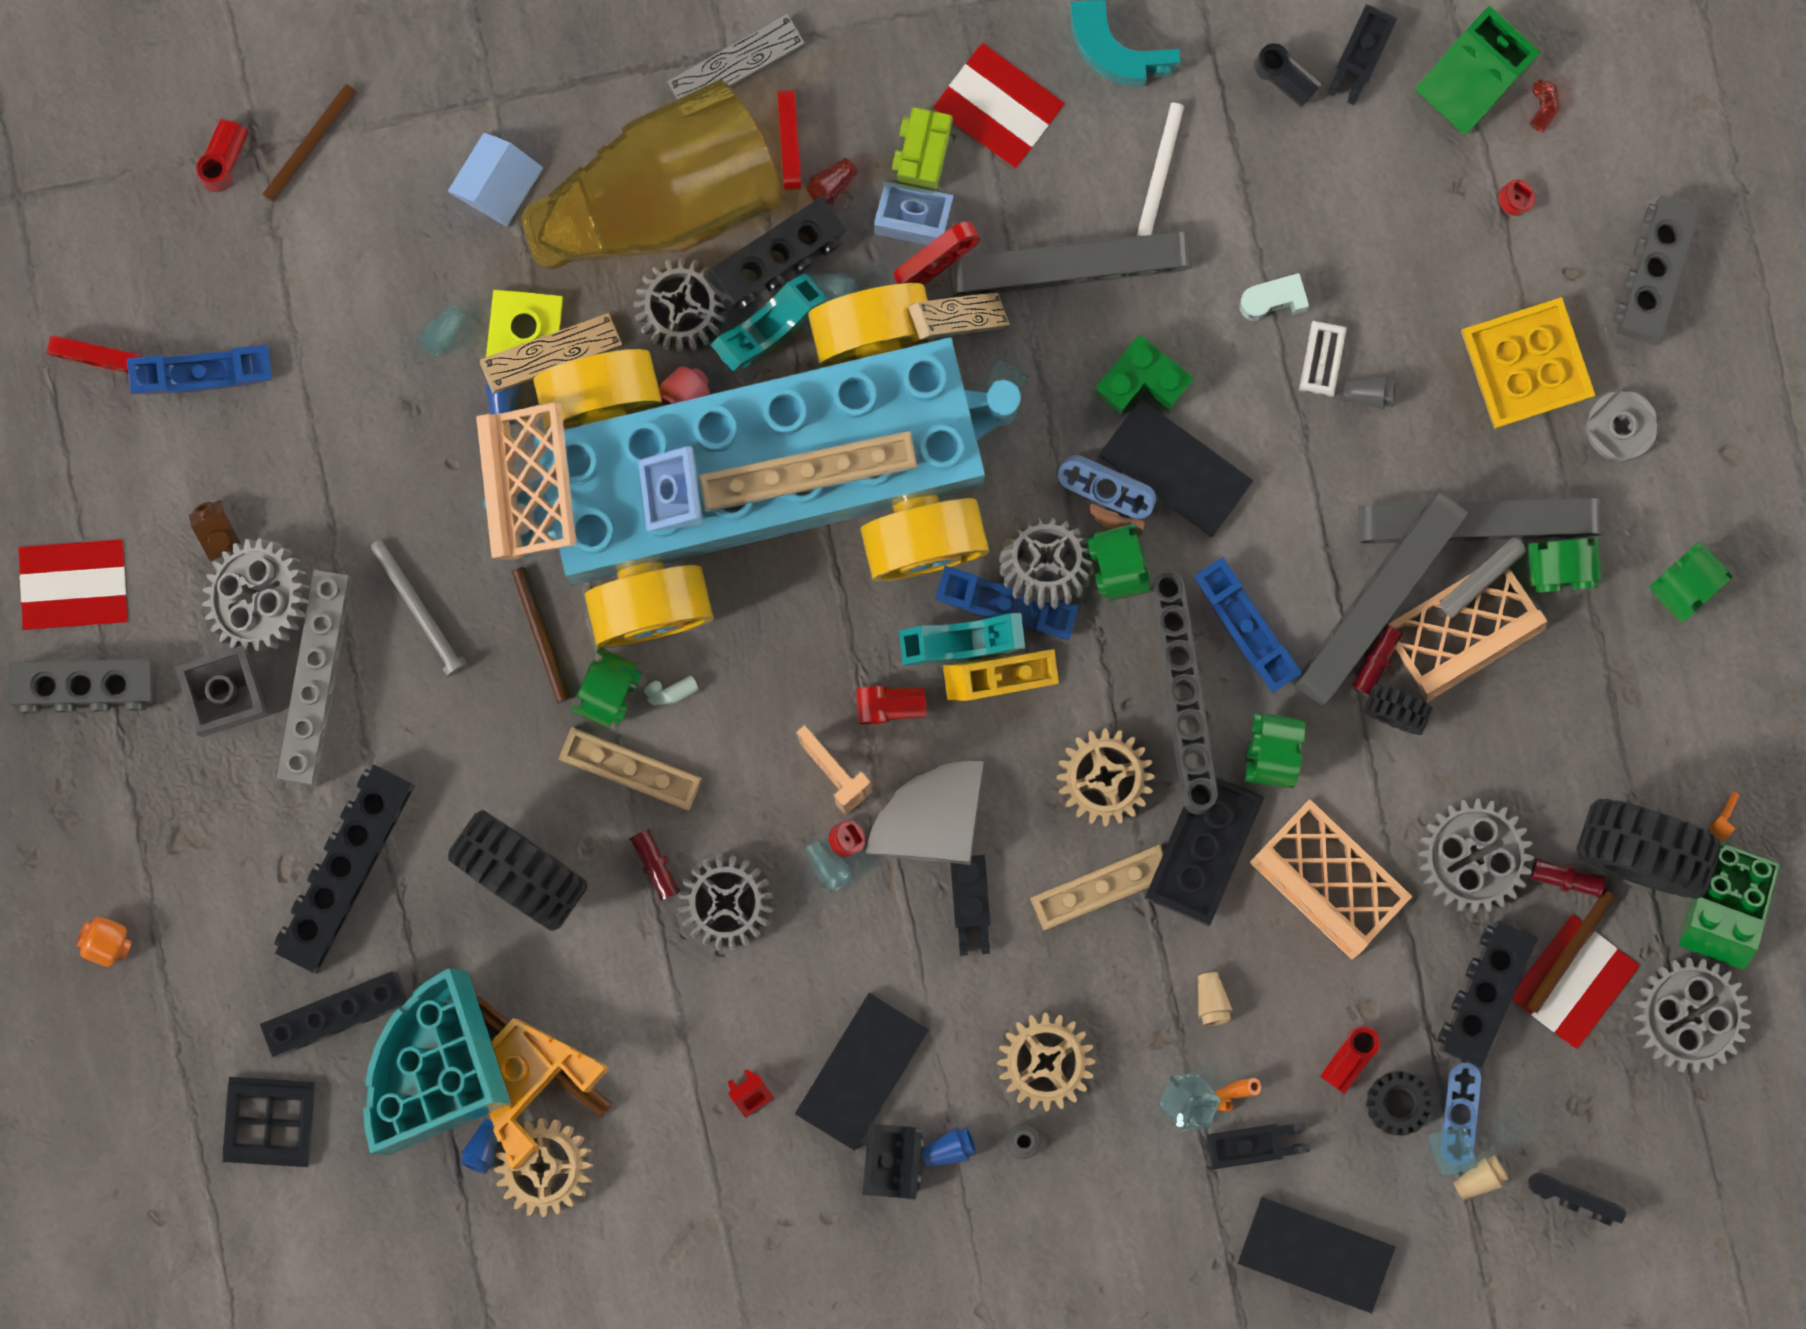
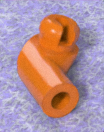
M1257 1078L1237 1080L1216 1090L1212 1097V1100H1215L1214 1109L1217 1112L1232 1111L1234 1107L1232 1099L1258 1095L1261 1091L1260 1081Z

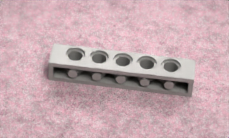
M313 570L308 598L309 604H307L277 779L282 782L313 787L318 785L353 586V579L348 575Z

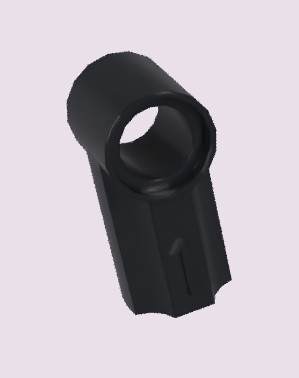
M1267 44L1262 48L1255 60L1254 67L1259 77L1269 80L1301 108L1321 86V83L1292 59L1286 48L1280 44ZM1264 56H1276L1280 60V68H1268L1264 64Z

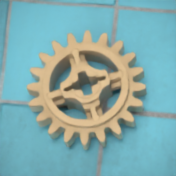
M1107 728L1103 729L1101 739H1097L1092 730L1088 732V743H1085L1079 737L1075 738L1078 750L1075 751L1068 747L1065 749V753L1071 758V761L1061 760L1058 764L1061 768L1067 770V773L1056 776V780L1067 783V786L1059 790V795H1071V798L1065 805L1066 808L1078 805L1076 817L1079 818L1085 812H1088L1089 824L1091 825L1097 816L1102 818L1104 827H1107L1110 816H1114L1119 825L1122 824V812H1126L1128 816L1134 818L1136 814L1132 805L1135 804L1144 808L1146 803L1140 797V794L1149 795L1153 791L1144 785V782L1154 779L1153 774L1144 773V769L1148 768L1152 761H1141L1139 759L1146 749L1142 747L1134 751L1132 749L1135 741L1134 737L1123 743L1121 741L1122 731L1120 730L1115 734L1114 739L1109 738ZM1103 749L1118 752L1129 763L1113 764L1107 759ZM1090 754L1093 761V769L1090 774L1077 780L1078 765L1085 756ZM1105 768L1107 773L1113 774L1121 772L1111 779L1110 786L1106 787L1104 782L1096 781L1090 783L1100 775V769ZM1134 775V784L1130 794L1120 802L1118 796L1119 783L1125 778ZM1087 790L1099 792L1106 800L1107 806L1092 803L1081 792Z
M1047 1013L1043 1014L1041 1024H1038L1035 1018L1030 1015L1028 1018V1028H1025L1019 1022L1016 1023V1028L1019 1032L1018 1036L1011 1033L1005 1034L1006 1038L1011 1042V1046H999V1050L1008 1055L1007 1059L997 1061V1065L1008 1068V1071L1001 1074L999 1078L1001 1080H1012L1006 1092L1009 1093L1018 1089L1020 1093L1016 1102L1020 1103L1026 1097H1029L1030 1109L1032 1110L1036 1107L1038 1101L1043 1102L1045 1112L1049 1111L1051 1101H1055L1058 1108L1063 1109V1097L1065 1096L1075 1103L1077 1099L1073 1090L1076 1088L1079 1091L1086 1092L1087 1088L1081 1083V1079H1091L1094 1076L1085 1070V1066L1094 1064L1095 1060L1085 1058L1084 1055L1093 1046H1082L1080 1044L1086 1033L1081 1032L1074 1035L1072 1033L1076 1024L1074 1021L1068 1024L1066 1028L1062 1027V1015H1059L1053 1024L1049 1022ZM1051 1033L1060 1036L1064 1041L1055 1047H1046L1034 1035ZM1024 1043L1031 1054V1062L1019 1074L1017 1056ZM1058 1051L1060 1052L1052 1062L1054 1069L1051 1072L1045 1068L1032 1073V1070L1040 1062L1038 1057L1040 1053L1049 1056L1051 1054L1054 1055ZM1073 1051L1075 1068L1072 1077L1068 1081L1061 1070V1063L1064 1057ZM1038 1077H1045L1053 1082L1058 1090L1042 1092L1031 1088L1027 1084Z
M539 1118L537 1129H535V1126L530 1121L524 1122L525 1131L536 1141L539 1147L519 1169H512L505 1158L507 1157L506 1153H496V1157L503 1160L504 1165L494 1168V1172L505 1175L496 1185L498 1187H509L503 1198L511 1200L517 1197L514 1209L521 1210L527 1204V1215L534 1216L538 1208H540L541 1216L547 1218L550 1215L551 1207L556 1214L562 1215L563 1202L567 1206L574 1208L576 1203L572 1197L573 1194L578 1196L586 1195L585 1191L580 1187V1183L592 1182L591 1178L583 1174L584 1170L594 1167V1164L583 1162V1158L588 1156L591 1150L578 1148L583 1142L584 1137L576 1136L571 1139L574 1129L572 1126H566L560 1132L561 1122L558 1120H553L550 1128H548L546 1119ZM550 1139L556 1141L564 1148L569 1160H560L556 1157L553 1148H550ZM543 1163L550 1164V1170L544 1171V1173L538 1172V1165H543ZM569 1173L564 1186L552 1195V1188L555 1187L557 1179ZM519 1176L531 1178L534 1187L537 1188V1196L524 1188Z

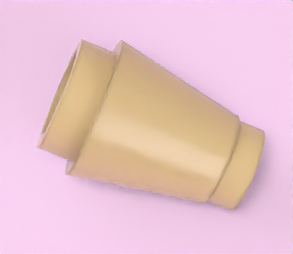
M1211 972L1199 975L1198 1018L1202 1019L1203 1026H1217L1230 1022V1013L1233 1010L1221 979H1219V973Z
M1493 1155L1488 1159L1486 1156L1483 1157L1453 1183L1459 1195L1465 1201L1468 1198L1502 1188V1183L1508 1181L1509 1178L1496 1155Z

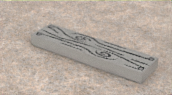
M786 14L668 80L667 84L685 114L805 46V43L789 15Z

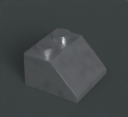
M243 645L175 666L195 734L200 737L269 716L258 679Z

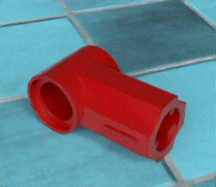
M220 119L205 154L197 162V175L204 187L211 192L224 191L231 184L233 168L249 134L248 129L240 126L238 123ZM215 166L223 168L222 173L217 178L210 179L206 177V173L210 168Z
M870 686L856 688L858 724L889 723V720L926 718L925 687L888 689L886 686Z
M1367 1026L1353 1028L1319 1076L1345 1094L1371 1057L1378 1052L1380 1048L1379 1035L1375 1030ZM1361 1032L1369 1033L1373 1040L1371 1048L1366 1052H1358L1354 1047V1038Z

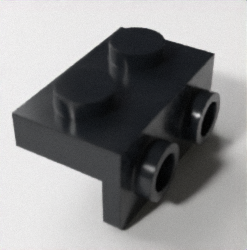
M869 1123L862 1195L916 1199L917 1191L921 1185L919 1162L924 1150L922 1128Z

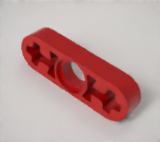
M795 90L777 91L784 191L800 190L802 185Z
M967 221L952 226L898 267L893 273L896 283H920L926 285L976 247L980 242V237L973 223Z
M50 336L46 354L56 358L127 374V358L144 357L126 351L58 336Z

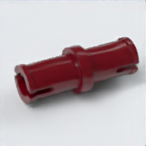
M1388 624L1383 627L1371 650H1366L1364 654L1366 660L1355 682L1352 684L1354 688L1370 695L1374 684L1378 683L1384 669H1389L1392 663L1389 659L1401 636L1404 634L1402 631Z
M648 828L629 838L644 866L641 870L643 874H648L660 902L680 892V888H678L666 865L669 861L666 855L662 857L650 833V829Z
M1539 858L1535 859L1530 875L1532 881L1536 880L1558 886L1563 892L1568 893L1570 890L1595 896L1596 898H1600L1605 885V876L1603 875L1599 876L1577 870L1575 865L1572 864L1562 866L1540 860Z

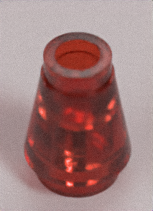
M843 158L841 161L810 177V183L806 185V190L814 201L822 196L827 204L832 205L853 177L858 174V171L850 160Z

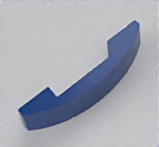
M268 345L232 348V351L163 357L162 355L127 358L131 394L195 392L237 387L272 380Z
M1224 557L1194 576L1195 581L1223 626L1272 693L1302 674L1283 644L1279 643L1243 590V585Z
M948 566L943 568L934 599L985 618L1009 613H1021L1023 629L1065 640L1070 639L1079 607L1073 604L1067 605L1060 600L1056 609L1051 606V602H1045L1044 607L1040 610L1037 605L1038 601L1034 600L1026 606L1024 595L1016 599L1012 595L1013 588L1006 589L1005 585L979 578L978 575Z

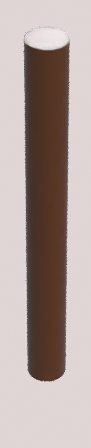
M347 84L344 85L262 195L271 202L276 200L357 93L352 87Z
M525 567L514 569L511 573L556 702L567 701L570 699Z
M1604 889L1600 898H1598L1526 1004L1528 1009L1538 1014L1616 899V896Z

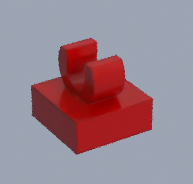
M749 1069L743 1071L747 1080L737 1086L732 1079L728 1081V1086L731 1089L728 1095L745 1118L775 1099L757 1073L753 1075Z

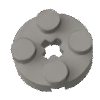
M1629 391L1611 392L1601 397L1593 405L1588 414L1585 430L1592 447L1600 455L1616 462H1626L1643 455L1654 443L1657 435L1656 412L1649 401L1637 393ZM1615 418L1620 421L1626 418L1630 421L1627 427L1630 430L1628 435L1623 432L1617 434L1614 431L1616 425L1613 421Z

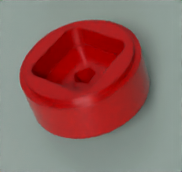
M1514 179L1500 189L1499 202L1508 214L1521 216L1534 206L1535 194L1527 182Z
M844 820L831 828L829 844L837 855L851 857L863 849L865 835L857 823Z

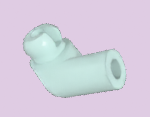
M687 676L665 689L662 688L661 682L657 680L644 687V693L648 697L647 701L654 706L677 703L698 691L697 683L692 676Z

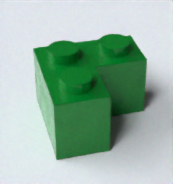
M1139 334L1095 387L1094 395L1120 416L1142 390L1170 411L1192 385L1194 378Z

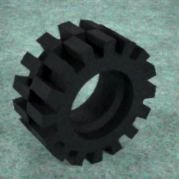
M1374 684L1363 711L1370 715V717L1378 719L1379 722L1386 723L1393 728L1396 727L1401 731H1407L1414 735H1422L1433 707L1419 698L1412 697L1413 695L1403 693L1401 690H1394L1386 685Z
M1398 1071L1387 1073L1377 1079L1373 1086L1369 1088L1367 1093L1368 1099L1366 1100L1367 1114L1374 1122L1373 1124L1384 1133L1394 1136L1410 1135L1420 1130L1429 1120L1428 1116L1432 1112V1095L1429 1094L1427 1085L1416 1075ZM1397 1089L1406 1091L1413 1101L1412 1110L1407 1116L1402 1118L1392 1116L1387 1111L1385 1104L1387 1096Z

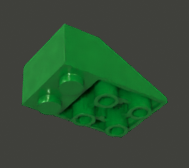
M1488 6L1463 32L1414 90L1466 136L1538 58L1540 51L1491 6Z
M1720 842L1721 851L1708 890L1702 897L1691 899L1678 946L1745 970L1759 948L1780 864Z

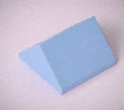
M483 133L450 186L448 193L508 227L544 168L512 143Z
M885 181L875 217L874 234L929 245L946 232L954 195Z
M686 446L638 460L647 531L703 525L695 456L692 447Z

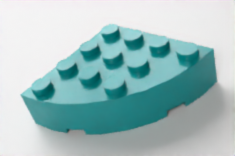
M449 968L424 982L413 992L414 995L408 999L404 1006L395 1011L382 1031L375 1045L365 1086H368L366 1098L367 1108H363L364 1128L370 1154H394L511 1104L468 971Z

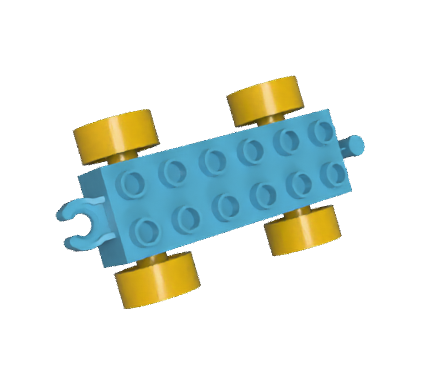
M920 283L893 284L855 292L825 302L809 311L808 317L820 366L823 368L662 406L653 362L648 350L629 349L596 354L554 366L537 374L533 381L539 405L557 402L561 403L576 537L575 546L559 549L565 576L572 586L616 575L618 577V580L597 586L584 594L596 647H619L660 639L703 626L714 619L702 567L699 565H687L664 569L663 564L890 509L894 511L893 514L873 520L860 528L873 581H893L941 571L944 566H959L987 555L990 551L977 500L967 498L940 502L939 498L984 487L985 473L977 441L998 426L1010 424L1015 419L1021 401L1018 387L1007 380H998L992 383L993 386L989 389L988 393L964 390L951 337L935 341L937 338L922 340L919 338L909 306L917 302L928 301L925 287ZM550 413L542 415L546 432L551 427ZM908 431L911 433L918 468L705 512L698 475ZM533 437L535 449H537L541 440ZM686 446L692 447L695 456L703 525L647 531L638 460ZM549 447L539 461L548 470L551 469L555 462L554 452ZM542 474V479L527 484L537 491L545 476ZM553 483L543 496L552 506H554L559 498L558 487ZM523 489L517 496L518 504L525 506L532 499ZM484 499L483 506L486 510V501ZM538 504L533 512L534 522L538 526L542 525L549 514L540 504ZM555 519L547 532L554 540L564 539L562 523ZM532 529L521 535L523 547L529 546L536 533ZM538 553L524 555V558L536 555Z

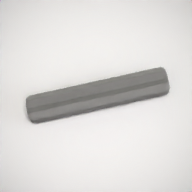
M1515 537L1510 539L1440 602L1443 612L1451 618L1457 615L1525 554L1526 548L1523 543Z

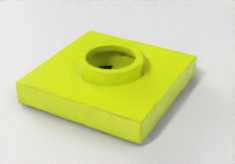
M493 289L486 357L560 331L563 296ZM519 314H529L536 321V331L529 338H518L511 330L512 320Z

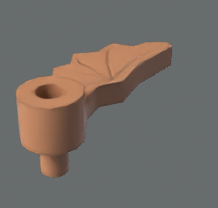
M1095 504L1090 505V512L1095 516L1094 521L1101 523L1104 528L1113 529L1136 523L1139 531L1137 537L1142 536L1145 526L1142 519L1124 518L1117 512L1103 509Z

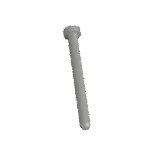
M377 540L372 543L371 549L446 664L443 668L446 676L451 677L463 670L468 665L464 656L457 657L384 542Z

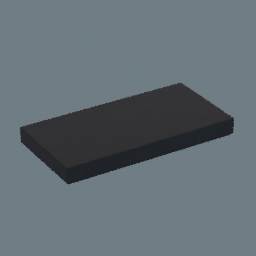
M1141 398L1099 454L1102 459L1124 475L1150 486L1154 490L1157 499L1211 538L1254 481Z
M1215 776L1218 791L1217 799L1207 813L1201 815L1193 814L1183 806L1144 897L1148 901L1208 927L1211 925L1264 799L1261 795ZM1196 788L1191 791V797L1195 803L1204 805L1209 802V796L1205 790Z
M868 993L795 1112V1115L856 1151L868 1131L869 1123H873L929 1029Z
M1261 1197L1237 1264L1372 1314L1396 1246Z

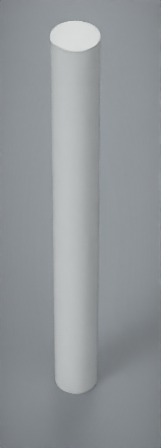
M1171 103L1137 236L1151 235L1184 110V106L1178 103Z

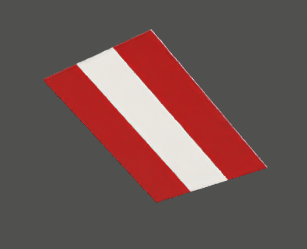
M981 43L932 108L939 113L953 116V123L1016 169L1065 103L991 48Z
M123 539L18 547L23 630L128 622Z
M1572 914L1517 986L1512 1001L1577 1050L1640 965L1597 932L1593 931L1538 1014L1528 1009L1526 1004L1582 923L1580 919Z

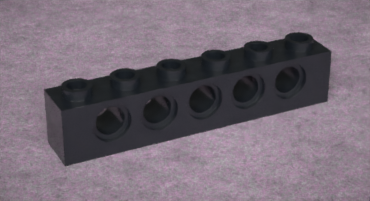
M375 764L371 771L365 769L357 783V788L361 789L354 802L349 800L340 816V819L344 820L339 832L333 831L324 846V850L328 852L322 864L316 863L307 879V882L311 883L306 895L300 894L291 909V913L295 915L289 927L283 926L274 942V945L278 946L275 954L315 974L318 973L415 788V785ZM375 795L381 796L384 800V808L378 814H370L366 808L368 799ZM356 827H364L368 833L366 842L360 846H354L350 841V834ZM341 858H347L351 863V871L345 877H337L333 869L335 862ZM330 889L335 896L334 903L327 909H321L317 903V897L321 891ZM307 921H314L318 926L317 936L312 940L306 941L301 936V927Z

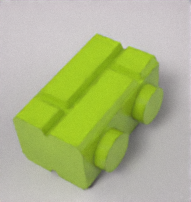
M915 107L912 108L910 117L903 116L899 136L905 137L903 150L896 149L892 170L898 171V181L938 189L953 124V116Z

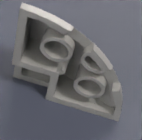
M960 761L943 764L922 775H917L905 783L894 793L895 795L885 808L880 811L868 839L866 854L970 865L984 762Z

